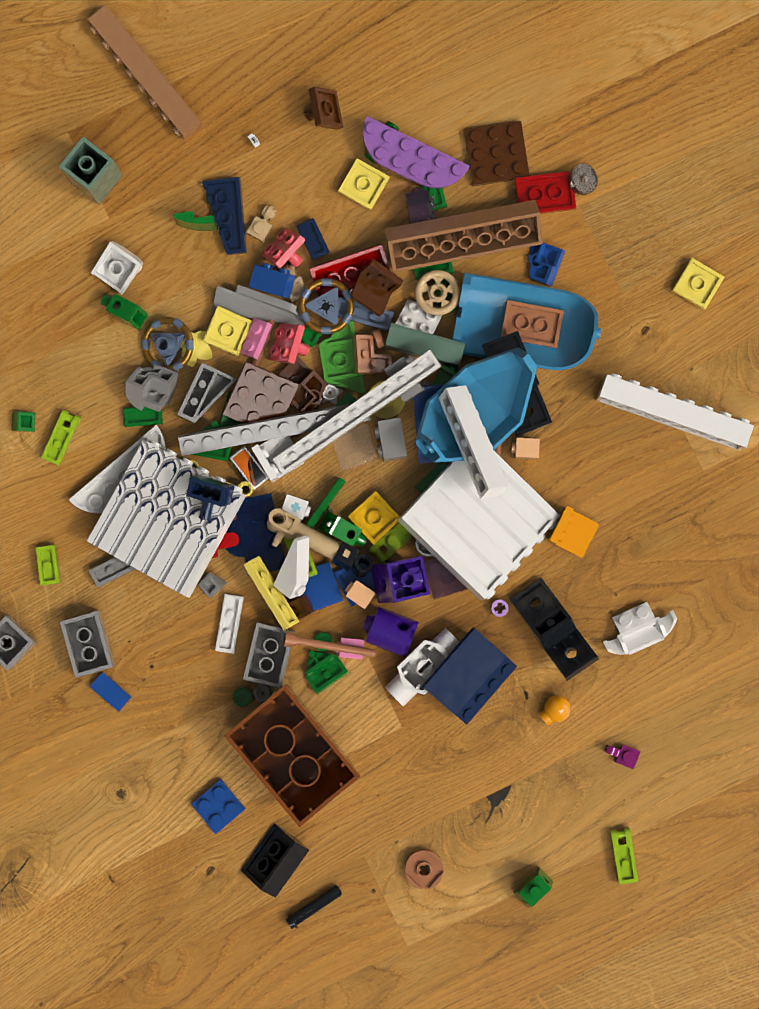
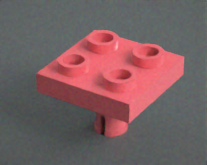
M286 227L277 234V238L272 244L266 246L261 256L278 268H281L287 261L293 267H297L303 259L296 253V250L304 243L305 239L300 234Z
M280 323L275 332L276 337L270 349L269 360L294 364L297 353L306 356L309 352V345L301 343L305 327L297 324Z

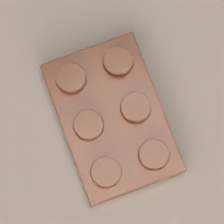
M507 300L501 337L518 331L523 343L557 349L564 310Z

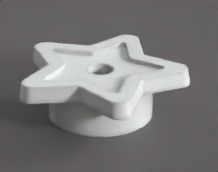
M328 384L322 394L321 402L330 401L336 404L337 396L343 390Z

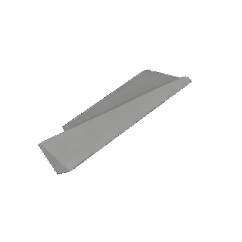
M238 285L236 292L217 286L213 311L219 306L242 317L256 318L264 321L272 319L275 323L304 326L299 309L292 303Z

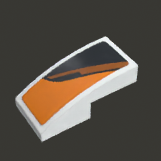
M245 446L229 457L245 479L253 486L254 490L269 479Z

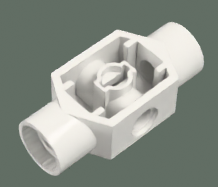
M446 628L432 641L424 640L397 666L399 673L385 688L402 706L406 705L417 693L425 695L428 691L422 685L459 644V641Z

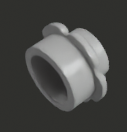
M258 684L257 688L253 690V695L258 702L266 701L271 697L272 689L270 686Z

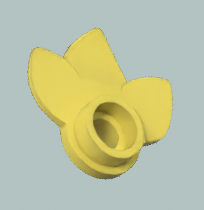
M206 331L192 333L194 350L187 363L190 367H194L197 358L200 360L212 359L211 348L207 343L203 342ZM186 338L181 344L182 358L186 352Z

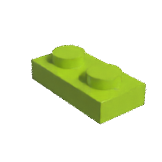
M56 545L36 547L40 586L61 583Z

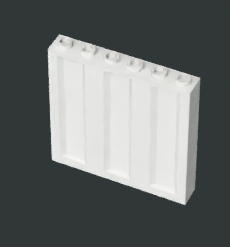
M495 451L494 453L500 462V467L509 486L501 496L480 499L465 461H451L397 520L479 600H489L496 591L494 589L506 582L508 573L510 571L514 572L521 565L519 561L532 553V547L535 543L539 544L546 537L544 533L548 529L552 530L558 523L556 520L560 517Z

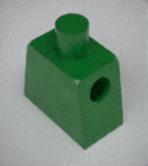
M106 294L101 300V305L106 307L108 313L137 330L141 329L149 315L139 305L117 294H114L113 297Z
M329 512L326 513L318 528L351 546L356 544L362 547L366 541V536L360 534L362 529Z
M539 867L513 893L526 907L532 908L552 889L553 881Z

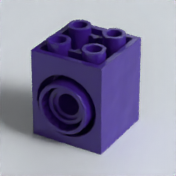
M422 556L404 557L374 564L371 569L378 603H395L430 594Z

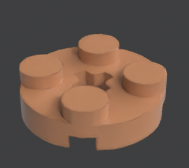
M425 849L412 853L405 865L407 880L418 889L435 887L443 877V864L440 857L433 851ZM420 865H428L429 873L420 874Z

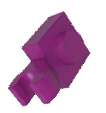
M621 744L620 749L606 745L604 752L616 756V763L634 769L641 751Z

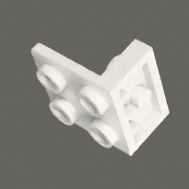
M408 299L395 324L434 334L442 315L428 314L419 307L417 302Z
M289 436L270 439L261 445L257 444L252 447L253 452L271 482L284 476L273 459L294 445Z

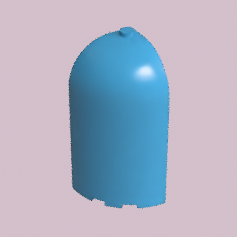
M464 273L452 339L465 343L464 355L486 358L482 345L501 337L507 300L564 310L557 349L523 343L526 352L537 365V368L566 370L578 366L589 357L595 340L600 338L601 328H598V313L595 307L588 300L575 293Z

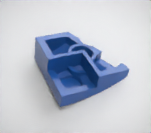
M544 242L540 245L530 246V255H528L531 264L529 270L530 278L552 287L565 250Z

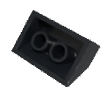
M274 823L241 872L261 891L276 898L309 852V849Z

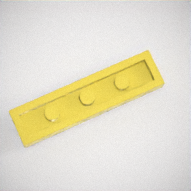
M260 556L245 563L244 567L254 581L258 591L262 594L282 629L285 631L300 622L282 592L273 586L275 581Z

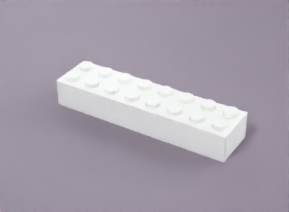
M607 374L602 380L596 401L739 451L747 448L754 425L749 424L750 421L747 419L739 418L737 420L731 418L732 415L723 411L720 413L714 412L712 407L694 405L695 402L692 400L684 399L682 401L676 399L677 396L669 392L665 394L659 393V389L647 386L645 388L640 386V383L635 380L629 379V382L622 380V376L618 374Z

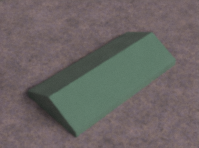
M394 323L390 325L385 349L416 358L431 350L441 365H451L455 369L459 368L465 348V343Z

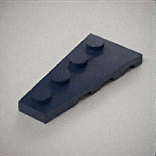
M234 177L202 181L226 254L237 255L247 253L241 178Z

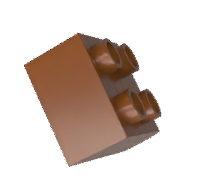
M285 684L224 735L299 827L360 777L351 761L288 684Z

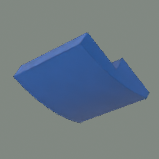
M327 562L316 566L318 575L308 578L305 586L306 590L301 595H307L314 611L343 601L330 563Z

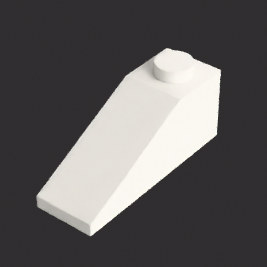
M307 535L294 539L273 584L274 587L289 599L301 596L306 590L305 586L308 582L309 537Z

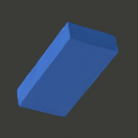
M104 672L90 685V688L118 712L132 698L131 695Z

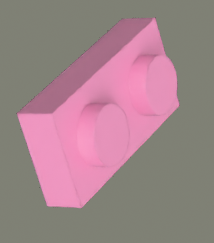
M253 318L240 354L258 360L272 324Z

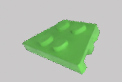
M350 321L342 330L333 333L332 336L319 344L324 379L328 384L366 394L363 374H355L353 336L356 334L354 322Z

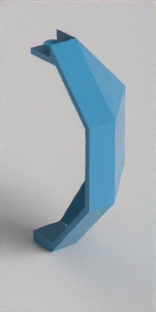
M517 347L467 364L428 399L415 441L424 455L433 462L464 461L439 401L440 395L449 387L466 385L474 406L479 413L480 420L486 429V434L493 446V450L523 424L537 370V365L530 355Z

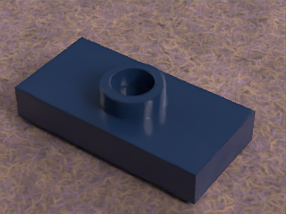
M314 218L296 226L300 235L305 239L304 244L313 261L330 253Z

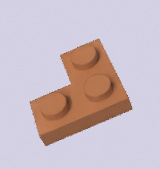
M354 335L355 374L387 375L384 369L392 364L391 355L374 354L373 335Z

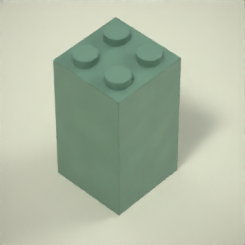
M85 137L80 139L59 165L68 181L98 205H100L123 176L115 161Z

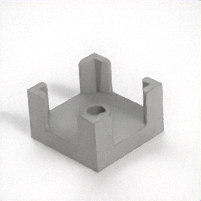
M414 356L402 357L384 370L390 378L412 363L415 358ZM425 381L422 384L417 383L401 394L400 397L403 402L412 401L416 395L425 390L422 386L431 384L429 381Z

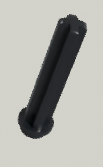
M337 885L293 915L289 914L286 921L291 929L294 927L298 928L297 925L342 895L340 888Z

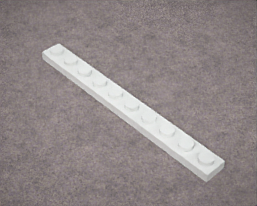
M431 350L427 351L273 459L281 473L286 475L442 367Z

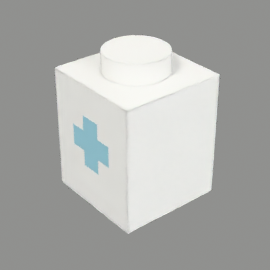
M286 495L282 509L301 520H304V517L308 518L311 511L309 501Z

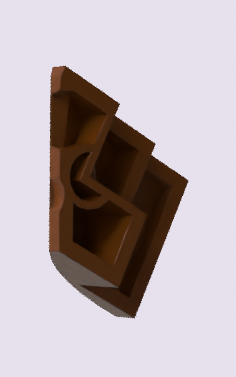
M296 356L295 363H288L278 375L299 384L291 404L300 413L318 410L327 383Z

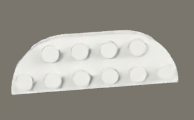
M155 425L72 496L69 501L84 511L103 513L143 440L147 442L153 440L161 445L160 449L166 451L165 439L159 427Z

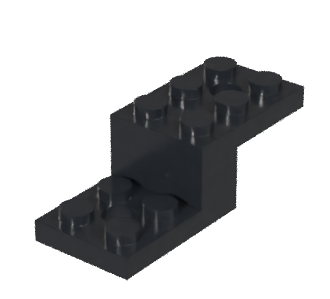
M518 331L482 345L486 358L517 347L526 352ZM536 374L527 407L532 409L533 413L530 417H524L523 424L514 431L516 437L552 423L538 388L539 381Z
M539 578L510 598L513 606L530 627L536 640L566 681L599 660L596 653L576 628L571 616L542 578ZM540 600L539 606H531L533 601ZM571 651L577 652L574 658H568L567 654Z

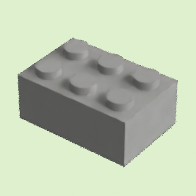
M100 611L60 622L75 678L116 667Z
M256 623L243 680L282 688L291 651L290 647L283 646L286 631L294 632V634L295 631H284L279 627Z

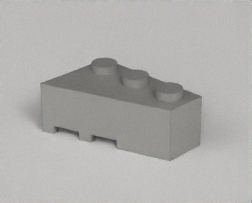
M201 363L176 415L191 423H195L237 379Z

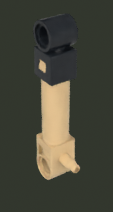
M277 508L269 513L266 522L267 527L270 531L276 533L272 546L277 547L283 537L291 541V539L294 540L295 538L307 535L309 537V548L331 559V563L346 571H349L352 566V572L357 577H365L370 573L374 563L372 557L368 554L357 556L358 549L343 541L339 543L301 523V519L283 509ZM277 517L281 519L282 523L277 524L272 518ZM359 562L365 563L366 566H367V568H366V569L360 568L359 565H358V563H359Z

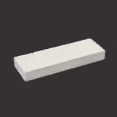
M224 594L215 651L234 654L244 597Z

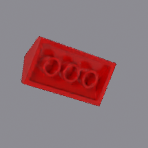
M382 243L309 268L313 281L322 278L335 279L343 283L350 292H352L360 270L372 259L390 270ZM319 286L316 288L318 296H321L336 287ZM338 289V298L343 297L342 292Z

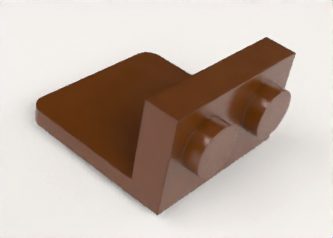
M372 259L360 270L350 296L375 315L381 316L391 294L402 286L404 280L381 263Z

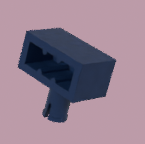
M197 475L190 477L186 496L203 501L199 518L210 521L214 505L223 507L231 504L235 485Z

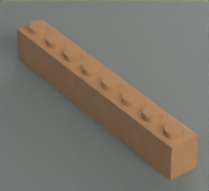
M106 5L88 18L91 32L95 36L98 34L102 38L100 42L106 50H112L114 60L119 65L122 63L126 69L124 71L130 79L134 77L138 82L136 84L137 88L142 94L144 92L148 94L150 104L154 108L158 107L161 110L160 116L166 123L170 121L173 125L171 129L178 137L182 136L185 140L202 126L199 118Z

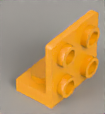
M566 506L548 541L582 558L599 524L573 511V508Z

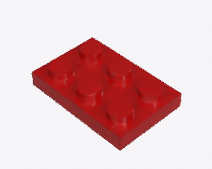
M572 171L515 178L518 203L536 200L540 214L576 210Z

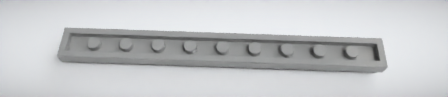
M353 403L179 435L181 455H190L312 432ZM370 416L362 422L371 421Z

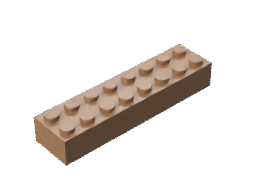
M536 200L385 228L393 273L543 244L540 212Z

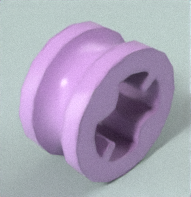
M496 600L491 605V611L495 616L502 617L508 612V604L503 600ZM497 603H502L501 606H505L502 614H498V611L495 612L494 607L498 605Z

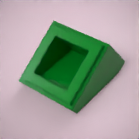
M13 412L12 431L35 432V413Z

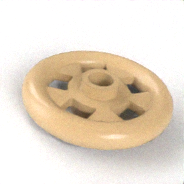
M433 270L427 272L418 280L415 287L417 304L423 311L431 315L449 313L456 307L460 299L459 283L454 276L446 271ZM434 279L436 283L428 287L426 282ZM443 279L450 283L447 288L440 284ZM440 290L441 295L435 296L434 291ZM428 292L430 299L424 301L422 293ZM447 292L453 294L451 301L445 300ZM433 302H441V308H434Z

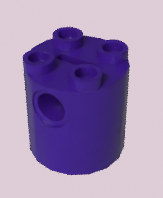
M379 607L376 614L367 615L362 629L366 630L368 634L366 643L406 657L419 622Z

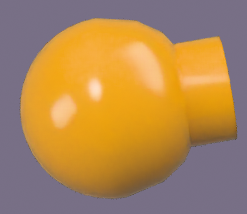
M552 696L545 702L544 710L539 715L548 726L553 722H561L569 716L570 704L562 696Z

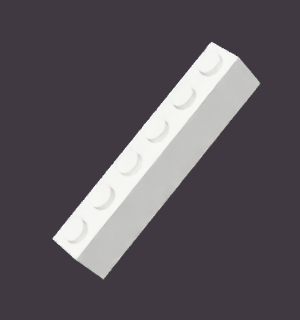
M466 385L446 388L440 395L439 401L480 499L501 496L509 487L507 479L502 472L500 462L497 460L493 446L486 434V429L474 406L471 394Z

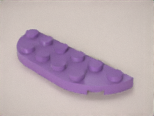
M368 116L365 119L363 141L370 157L381 167L418 185L433 189L449 186L460 180L470 167Z

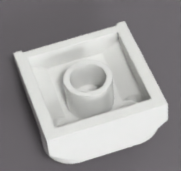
M111 241L91 274L97 276L117 290L119 294L123 295L136 274L141 271L143 262L122 245Z

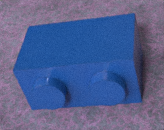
M262 262V265H254L249 287L280 297L290 298L296 276L290 274L288 269L279 268V270H275L273 265Z

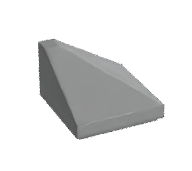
M208 573L197 585L211 598L227 583L214 574Z

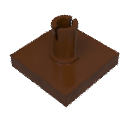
M319 87L310 88L309 94L312 108L305 110L304 114L310 113L305 115L308 121L314 119L315 126L336 130L344 128L337 91Z

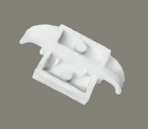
M645 602L612 617L619 635H617L616 639L606 640L603 643L610 653L631 655L664 640L673 629L677 617L672 610L663 618H655L649 604Z

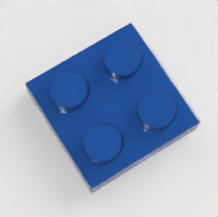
M222 779L191 804L215 834L246 809Z

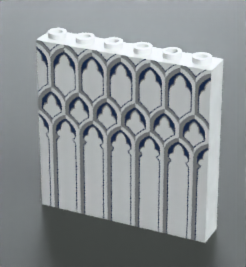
M143 440L87 541L190 598L246 496L241 493L243 489L235 485L230 505L223 507L214 505L211 520L200 519L199 515L203 501L186 496L190 477L201 475L221 482H226V480L217 475L215 478L208 475L210 471L201 466L198 469L193 467V462L184 457L182 460L176 457L177 453L168 448L166 451L160 449L161 445L153 440H150V442Z

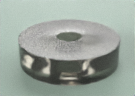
M588 164L574 166L568 174V182L571 189L579 195L589 194L597 187V174Z

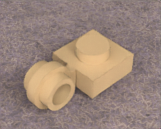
M266 205L261 214L264 216L263 220L256 216L247 230V234L264 243L273 227L267 221L268 219L272 221L276 215L277 210L274 209L275 207Z
M292 265L284 266V269L290 270V274L297 275ZM302 276L295 278L290 296L292 302L299 300L303 290L307 287Z

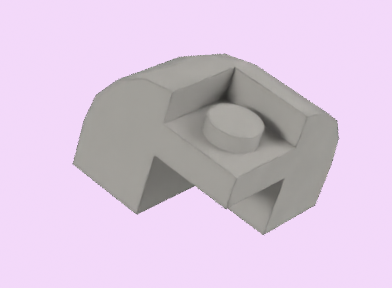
M155 364L153 367H138L126 381L125 391L129 402L141 411L144 407H148L160 412L164 405H169L174 395L178 373Z

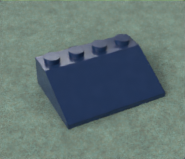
M472 627L422 687L467 725L515 670L517 665Z

